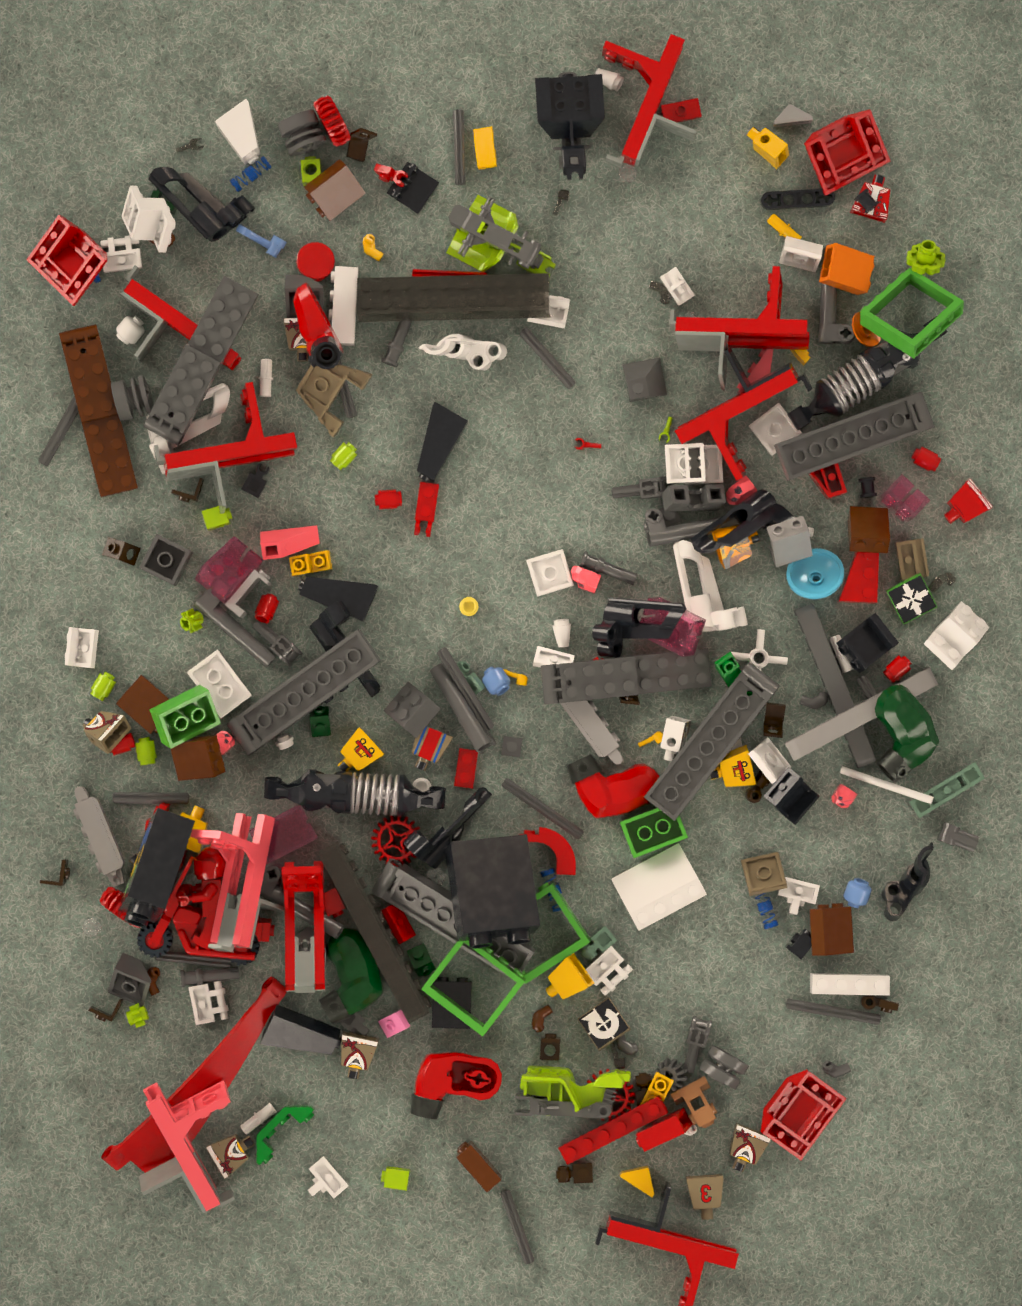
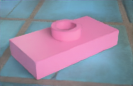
M402 1010L378 1021L387 1038L410 1027V1023Z

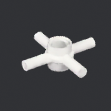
M757 629L756 648L750 653L731 652L736 660L749 661L759 670L768 663L787 665L788 657L768 655L763 649L765 630ZM756 653H761L764 657L761 664H757L753 659Z

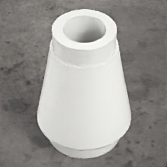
M600 68L595 73L602 74L603 85L611 91H618L621 88L624 78L619 73Z
M569 619L554 620L552 627L558 647H568L571 630Z

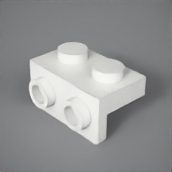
M533 292L527 321L565 328L570 299Z
M69 627L65 665L95 668L99 630Z

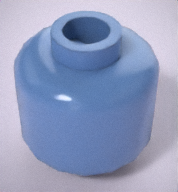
M490 667L484 671L482 682L490 694L500 696L510 688V678L501 667Z
M854 878V880L848 882L844 898L848 901L849 906L859 908V906H864L868 903L872 889L867 881Z

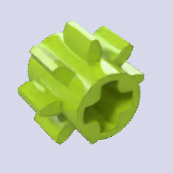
M191 608L181 613L180 625L184 630H189L190 633H193L203 628L201 624L204 618L199 611H194Z
M139 1003L130 1006V1011L126 1012L130 1026L135 1024L136 1028L146 1025L145 1020L149 1019L146 1007H140Z

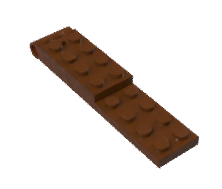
M94 324L60 332L59 336L100 497L138 489L122 423L114 403L111 380L97 325Z

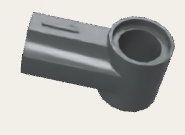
M944 822L938 837V841L945 842L951 846L956 845L971 852H974L979 840L978 836L960 830L959 827Z

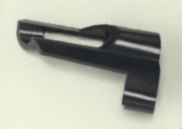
M159 167L153 169L149 175L148 180L205 239L211 242L225 236L231 229L237 227L247 218L246 215L250 211L253 212L255 209L243 195L233 198L225 206L189 173H178L173 168ZM178 181L200 204L190 212L165 186L166 183Z
M761 489L692 537L691 542L694 550L697 552L711 553L721 546L732 547L761 528L767 531L768 526L795 517L782 505L776 503L774 496L770 492ZM733 517L740 524L718 541H712L707 536Z
M609 597L603 614V622L596 624L592 631L593 639L599 641L597 645L598 655L601 657H620L623 639H669L687 608L682 603ZM641 609L669 611L662 624L640 623L638 620V612Z
M336 601L326 608L309 627L326 652L346 638L339 626L349 620L351 614L342 601ZM370 670L358 677V680L371 698L379 693L380 685Z
M484 787L479 788L465 802L464 813L447 830L442 826L430 840L420 831L414 830L403 843L417 858L436 869L446 859L445 850L450 842L460 841L465 822L492 794Z
M933 842L919 852L915 862L907 868L899 881H890L882 890L881 895L887 905L884 915L889 921H897L905 912L913 897L920 894L929 882L930 867L926 859L933 851ZM911 875L919 878L917 882L912 879ZM888 889H893L896 895H891ZM890 907H895L898 910V914L892 913Z

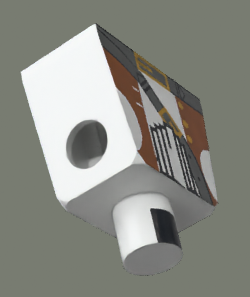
M676 716L666 718L661 748L666 749L664 760L672 761L677 752L685 745L691 720ZM672 738L676 740V744L672 742Z

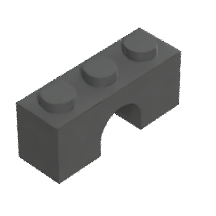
M669 485L662 493L664 512L718 511L726 503L723 485H705L698 490H688V485Z

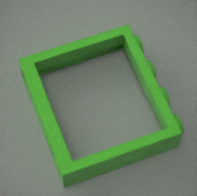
M909 268L902 272L892 284H888L880 295H876L868 306L862 308L860 311V325L914 359L963 314L964 301ZM909 284L947 307L913 339L875 316Z
M546 882L538 887L539 892L536 893V899L538 900L550 892L580 939L529 972H526L524 969L522 973L524 974L523 977L526 978L525 984L591 941L554 882L551 884Z
M457 941L421 990L483 1037L524 984L526 978L523 977L524 974L518 968H511L508 965L509 962L504 957L500 956L498 958L494 955L492 948L473 949L516 982L487 1022L483 1024L432 985L463 943L469 946V941Z

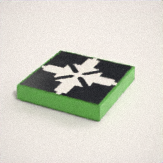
M921 573L886 590L903 625L937 608Z

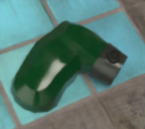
M900 684L890 686L884 690L878 697L875 706L876 716L886 726L888 733L894 740L892 748H889L877 761V765L894 783L904 778L912 769L927 760L939 744V738L931 716L910 690Z
M344 928L337 939L330 936L326 945L327 956L336 968L338 978L342 984L337 991L334 989L319 1000L332 1025L350 1018L352 1014L363 1011L375 1003L384 993L378 962L364 934L353 928Z

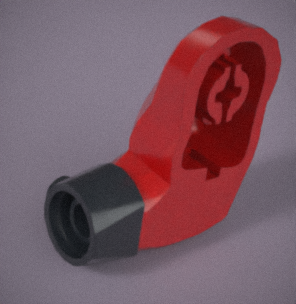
M306 282L297 287L293 298L298 328L306 342V350L309 354L308 360L312 367L319 366L322 369H331L341 361L343 348L314 292Z

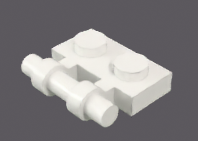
M130 235L125 238L114 239L112 237L108 238V240L100 241L101 248L109 247V252H106L108 261L103 266L104 273L132 270L134 265L139 269L142 268L140 248L132 249V244H139V240H132ZM126 245V250L115 251L116 246Z
M612 946L585 969L594 981L595 986L601 981L605 984L600 990L605 996L610 991L613 992L619 982L623 979L626 980L629 977L628 974L633 970L629 964L623 969L619 966L624 959ZM615 969L618 974L609 981L607 976Z
M221 981L214 982L215 990L211 991L209 990L208 983L188 987L196 1025L215 1022L214 1014L220 1013L221 1020L228 1019L227 1011H229V1008L225 1003V988H222ZM212 996L217 997L218 1007L213 1008Z

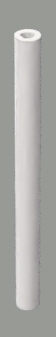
M844 766L840 770V773L929 804H932L934 799L932 796Z

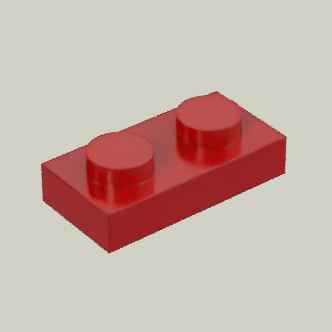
M459 748L454 786L473 789L478 758L476 750Z
M393 905L381 910L399 944L416 935L403 911Z

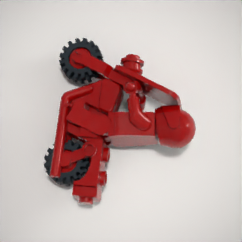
M209 846L201 850L198 856H190L170 894L166 909L159 922L149 921L146 928L142 927L140 929L137 945L140 946L141 952L144 951V955L147 956L149 954L151 958L165 955L173 943L172 930H169L168 926L172 919L187 954L230 958L232 963L236 962L237 965H247L248 962L255 961L259 952V942H269L270 936H274L275 925H271L272 919L261 918L258 915L252 949L234 947L233 952H223L208 948V944H215L210 942L226 865V861L219 850ZM194 861V875H196L198 880H202V883H197L195 886L191 884L181 885ZM189 901L193 903L202 902V909L188 905Z

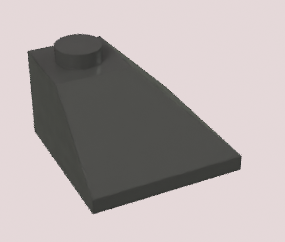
M285 275L287 318H297L293 298L297 287L306 282L314 292L325 313L323 285L304 275Z
M660 358L622 365L629 402L667 395Z
M122 953L114 969L108 993L134 1004L139 1003L142 1007L150 988L151 979L141 960Z

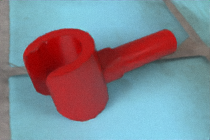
M582 438L575 439V441H582L583 443L581 447H575L577 450H583L584 448L601 449V444L585 442Z

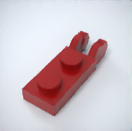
M420 482L414 535H419L420 522L426 521L428 524L425 534L426 537L431 536L439 484Z

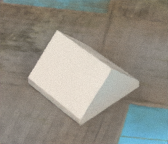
M786 236L779 263L816 272L822 257L823 245Z

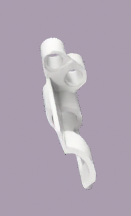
M462 334L448 335L439 341L436 346L423 344L419 347L420 350H424L431 355H445L449 358L461 360L467 359L473 369L484 371L490 368L493 361L502 360L507 354V348L504 344L478 341ZM456 344H461L460 350L456 352ZM497 346L498 349H499V352H498V354L495 356V355L493 354V350H494V348ZM480 357L483 358V364L481 366L478 365V359Z
M221 383L208 390L203 400L213 396L211 413L192 421L179 445L221 423L222 413L225 412L229 403L230 390L228 385ZM148 430L151 442L149 447L154 458V445H158L160 457H164L165 454L175 453L173 448L177 447V445ZM159 465L162 474H165L164 465Z
M685 540L675 542L673 550L691 630L695 632L722 631L748 625L744 607L724 610L709 558L702 556L700 552L694 550L691 542ZM685 558L697 562L703 591L702 595L691 597L683 560Z

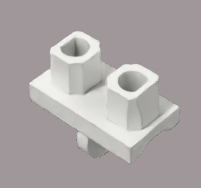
M676 267L660 277L678 306L695 296Z

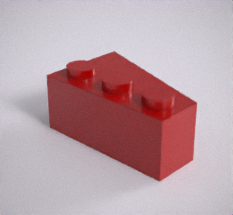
M838 463L808 474L827 500L847 493Z
M855 552L837 602L877 603L879 553Z

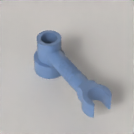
M240 224L236 229L240 234L267 248L266 253L275 258L281 248L284 249L287 243L275 235L268 241Z

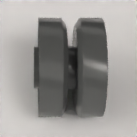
M712 1045L708 1055L717 1061L716 1064L710 1060H703L699 1069L707 1073L715 1081L736 1090L741 1081L736 1075L732 1074V1071L745 1075L749 1065L719 1047Z

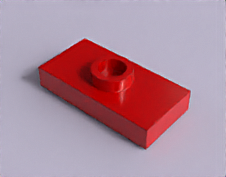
M698 98L661 105L662 116L674 122L702 118Z

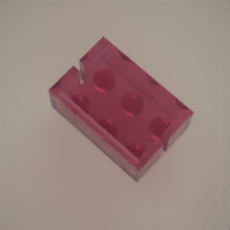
M903 474L897 477L880 497L882 498L881 502L887 508L892 507L895 509V515L901 521L906 520L909 522L929 503L930 499L917 489L902 502L901 500L914 487Z
M233 536L202 565L195 580L207 590L209 588L212 589L211 593L225 603L233 596L253 570L257 571L263 559L250 549L241 562L240 558L247 546Z
M661 597L648 598L647 600L669 602ZM644 609L643 615L655 614V617H642L640 623L662 624L669 611ZM686 610L669 639L648 640L682 657L694 655L700 640L697 636H701L706 619Z
M297 805L274 817L275 821L266 865L319 838L312 824H307L306 821L309 818L301 805ZM255 827L249 830L252 839L254 836Z

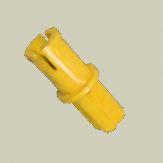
M772 214L767 220V223L780 233L779 236L782 235L785 238L788 236L796 239L802 238L790 227V224L787 225L777 215Z

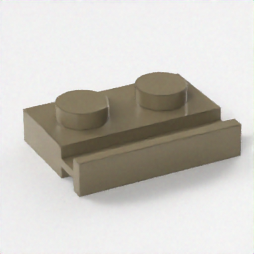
M924 539L896 542L895 546L901 581L918 573H921L922 577H928L929 570Z

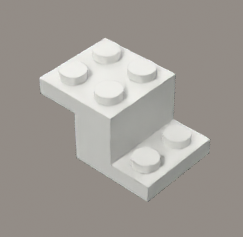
M130 185L122 218L131 239L154 240L158 252L166 253L167 247L171 243L172 230L175 229L176 225L175 219L170 213V207L167 206L164 198H143L138 186Z
M703 443L665 445L667 484L685 483V485L723 483L722 453L717 445H704Z
M961 601L951 614L936 627L924 645L953 670L961 659L980 641L989 629V626L968 605Z

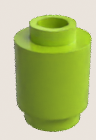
M343 442L331 455L332 458L329 461L339 470H342L357 456L355 453L357 449L350 442L347 444Z
M106 671L104 674L99 673L91 687L92 691L90 694L104 701L105 698H108L116 684V681H114L115 676Z
M150 737L138 739L139 743H135L140 766L156 763L155 758L157 756L154 740L150 741Z

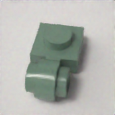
M466 661L456 663L475 695L485 688L483 682L474 672L470 675L468 674L470 666Z
M604 926L590 937L594 944L588 943L580 949L581 955L590 961L598 954L596 952L597 948L603 953L617 939Z

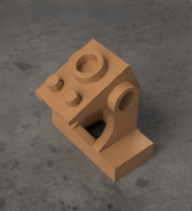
M705 1076L671 1094L676 1106L684 1101L686 1102L691 1111V1114L688 1116L693 1125L698 1124L702 1128H707L714 1124V1119H716L714 1114L718 1113L713 1103L708 1104L702 1093L710 1088ZM701 1097L705 1106L695 1111L690 1102Z

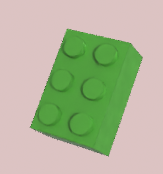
M201 685L149 709L161 742L170 749L221 724L209 690Z
M658 808L619 822L633 858L688 838L680 816L674 821Z

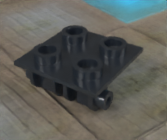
M407 162L402 170L408 175V178L402 177L400 179L405 185L399 187L393 182L387 194L419 214L439 182L418 169V166Z

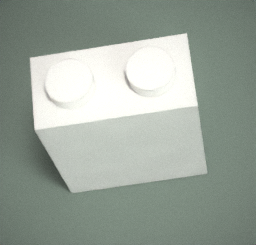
M245 99L218 118L215 123L244 165L247 163L251 165L259 159L260 150L249 102Z

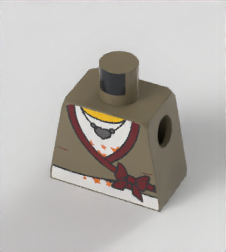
M284 318L289 350L297 351L298 362H308L309 354L306 350V342L299 331L297 318Z
M104 711L99 712L93 719L87 718L83 723L84 732L89 741L107 754L132 729L124 715Z
M343 1031L341 1065L349 1067L348 1078L359 1079L360 1070L368 1071L379 1038Z
M736 1123L729 1154L736 1157L732 1168L743 1172L747 1162L756 1165L771 1139L758 1131Z
M237 1134L207 1145L206 1149L223 1178L226 1179L250 1158L247 1150L255 1146V1143L250 1135L240 1141Z

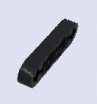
M822 189L771 191L763 194L761 206L766 210L827 207L833 204L835 193L828 194V196L832 197L828 202H825V199H819V203H815V193H818V197L824 196ZM810 194L813 201L806 204L802 201V196ZM777 195H780L781 206H777L778 202H772L771 206L764 202L768 196H771V199H777ZM785 195L793 197L794 202L791 205H786L783 202Z

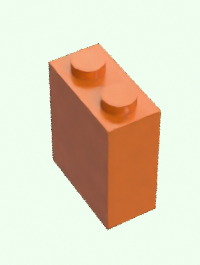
M838 243L827 245L819 282L855 295L868 293L875 256Z

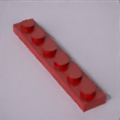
M660 1095L559 1146L558 1149L568 1165L666 1115L668 1110Z

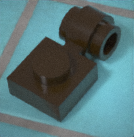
M761 770L755 777L756 785H752L745 792L746 799L751 803H757L761 800L762 793L760 789H763L764 786L767 787L770 783Z
M863 995L861 998V1005L867 1010L878 1006L881 1007L880 1011L892 1014V1010L898 1011L899 1003L876 998L873 995ZM870 998L872 1000L871 1004L866 1005V1000Z
M646 1072L635 1076L636 1086L642 1089L635 1091L637 1106L641 1104L649 1088L648 1086L652 1082L651 1074Z
M572 1163L573 1170H570L569 1166L557 1167L556 1179H558L559 1183L570 1182L571 1177H573L574 1184L593 1183L592 1163Z

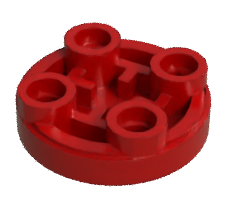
M308 243L297 254V269L301 275L320 282L333 271L335 264L334 254L323 243Z

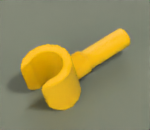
M503 669L508 676L517 678V685H527V676Z
M657 731L648 739L639 742V747L653 740L659 744L662 742L663 733Z

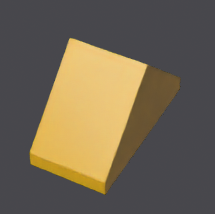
M648 1166L620 1172L619 1176L653 1198L654 1190Z

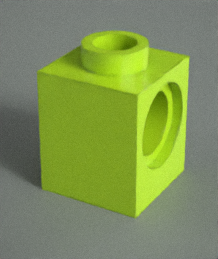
M316 156L305 157V160H301L303 186H306L321 174L320 158L316 159ZM308 167H315L317 170L314 174L309 175L306 173Z
M219 506L202 511L208 531L231 524L229 519H233L230 508H226L223 514H220Z
M387 1166L386 1171L382 1170L381 1182H384V1188L407 1191L410 1169Z

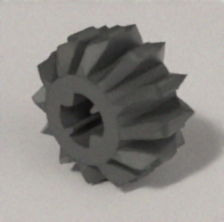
M667 1058L664 1062H660L658 1064L659 1068L655 1070V1073L659 1072L674 1080L670 1088L672 1091L678 1090V1087L682 1088L684 1086L683 1081H686L688 1078L683 1075L687 1072L686 1069L682 1070L681 1068L683 1063L677 1064V1059L671 1061Z

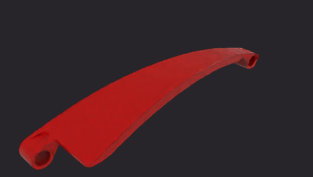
M273 976L263 983L258 999L203 1063L167 1099L171 1107L221 1081L225 1082L228 1089L253 1048L276 1004H279L287 992L284 985ZM152 1115L132 1131L120 1144L107 1147L101 1156V1159L116 1171L129 1161H132L144 1173L175 1158ZM210 1115L203 1119L199 1118L194 1122L187 1133L191 1142Z

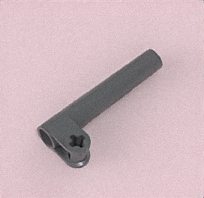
M826 247L823 248V259ZM821 283L818 343L850 344L855 337L852 326L836 324L837 288ZM844 330H848V333L851 334L848 335V338H844L841 335L844 333Z
M649 509L645 514L644 529L648 544L652 547L691 539L721 517L666 526L661 511ZM733 517L717 529L740 524Z
M220 582L212 584L193 606L267 668L276 656L219 606L228 595L229 590L226 584ZM216 587H217V588L222 587V589H221V592L223 593L222 595H220V594H219V595H216V594H215V593L217 592V591L215 590Z
M442 663L434 666L430 670L433 678L475 750L481 755L485 749L497 744L488 730L482 728Z
M276 863L265 869L260 896L272 903L285 907L284 889L280 888L282 883V867L284 866ZM295 897V916L314 926V907ZM324 914L325 933L337 939L341 935L344 925Z

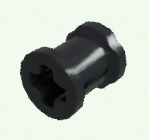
M868 189L862 191L854 199L863 206L866 214L879 204L868 193Z
M875 477L858 479L861 483L862 491L860 498L877 497L874 487Z

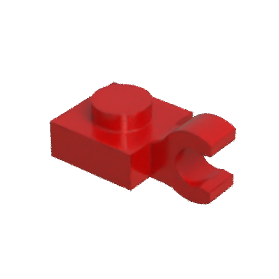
M377 163L374 167V171L379 175L378 178L384 182L393 181L399 187L405 185L400 181L402 177L408 178V175L403 170L397 171L392 167Z

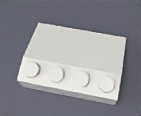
M679 843L611 879L638 931L707 895Z

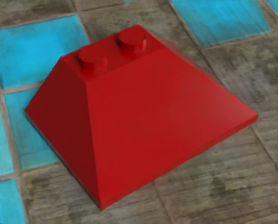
M870 109L850 114L813 132L804 143L824 195H828L891 162Z
M61 215L57 216L26 259L72 306L77 304L108 261L107 253L84 230Z
M806 1069L787 1077L764 1107L761 1133L799 1160H802L847 1098Z

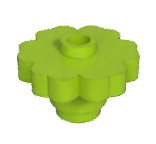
M924 240L922 243L913 245L906 256V264L912 266L911 270L920 275L939 273L940 269L945 266L946 261L945 254L940 252V248L931 240Z

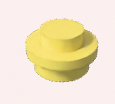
M466 597L460 602L459 608L463 615L473 616L477 613L479 606L474 598Z

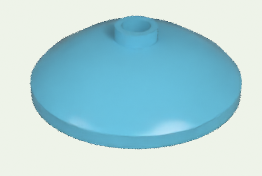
M815 548L812 549L813 556L789 563L786 571L787 582L790 588L799 596L808 599H821L833 594L839 589L844 579V567L838 556L828 550Z

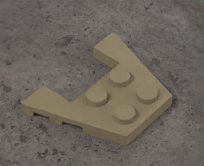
M341 364L331 369H322L319 366L313 368L311 365L296 391L308 407L315 412L321 424L325 425L329 431L328 433L335 437L344 422L328 411L346 380L363 390L371 379L372 374Z

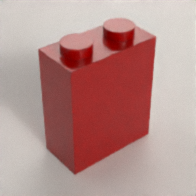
M683 1107L644 1125L636 1133V1142L645 1152L686 1133L693 1124Z

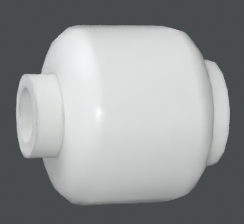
M126 316L117 326L116 336L126 345L129 343L135 344L145 332L142 326L144 324L143 321L137 316L134 318Z

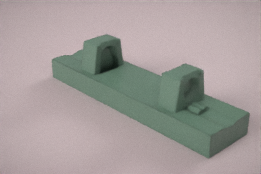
M974 762L923 793L929 796L932 794L936 802L933 801L932 804L913 799L909 801V804L917 817L921 818L982 781L985 777Z

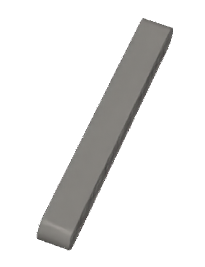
M928 667L922 670V672L920 671L895 685L900 684L907 687L916 697L938 685V682L931 668ZM882 692L786 742L785 745L793 761L876 718L875 706Z

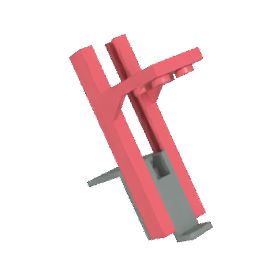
M236 813L232 835L223 831L192 829V838L198 839L200 844H211L210 847L218 849L226 861L210 942L215 944H208L210 949L223 952H233L234 947L252 949L259 910L285 912V907L259 898L275 821L273 817L258 814L252 842L247 841L252 817L246 816L244 813ZM244 853H246L249 861L242 894L236 896Z
M221 1081L173 1107L170 1106L157 1082L143 1089L148 1099L146 1106L174 1153L175 1158L139 1176L142 1194L146 1195L182 1176L203 1213L216 1206L220 1208L234 1201L232 1189L219 1195L213 1180L187 1136L188 1131L197 1119L206 1118L211 1112L223 1109L231 1102L225 1082Z

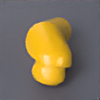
M367 234L362 241L364 252L380 262L384 253L375 248V237L372 234Z

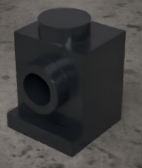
M807 929L801 931L800 934L796 932L790 940L792 942L791 946L786 944L785 948L802 960L812 947L811 933Z

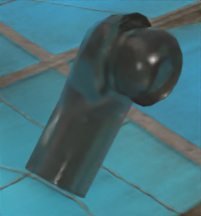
M651 280L649 289L659 292L662 304H669L672 296L665 285Z

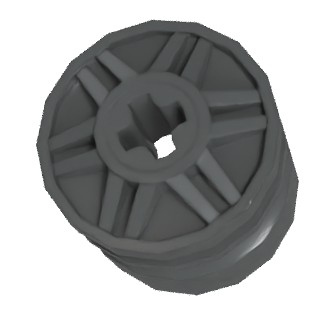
M306 110L294 114L278 124L282 138L291 137L285 143V146L290 148L288 153L292 157L310 153L326 143L325 136L321 135L323 133L322 129H313L319 124L314 110Z
M143 375L138 376L139 385L136 384L134 377L130 379L131 387H127L124 380L111 383L114 403L121 422L134 419L133 410L135 409L143 417V407H145L148 415L153 408L151 390Z

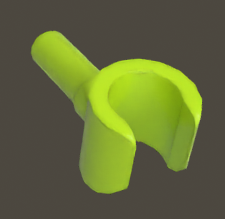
M668 417L664 431L659 435V441L661 435L666 434L668 436L666 443L669 442V429L673 420L672 417Z

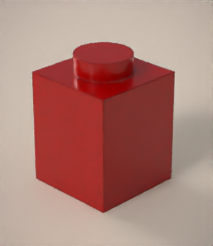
M335 887L325 892L324 909L327 916L332 915L335 918L344 914L343 909L346 906L337 888Z

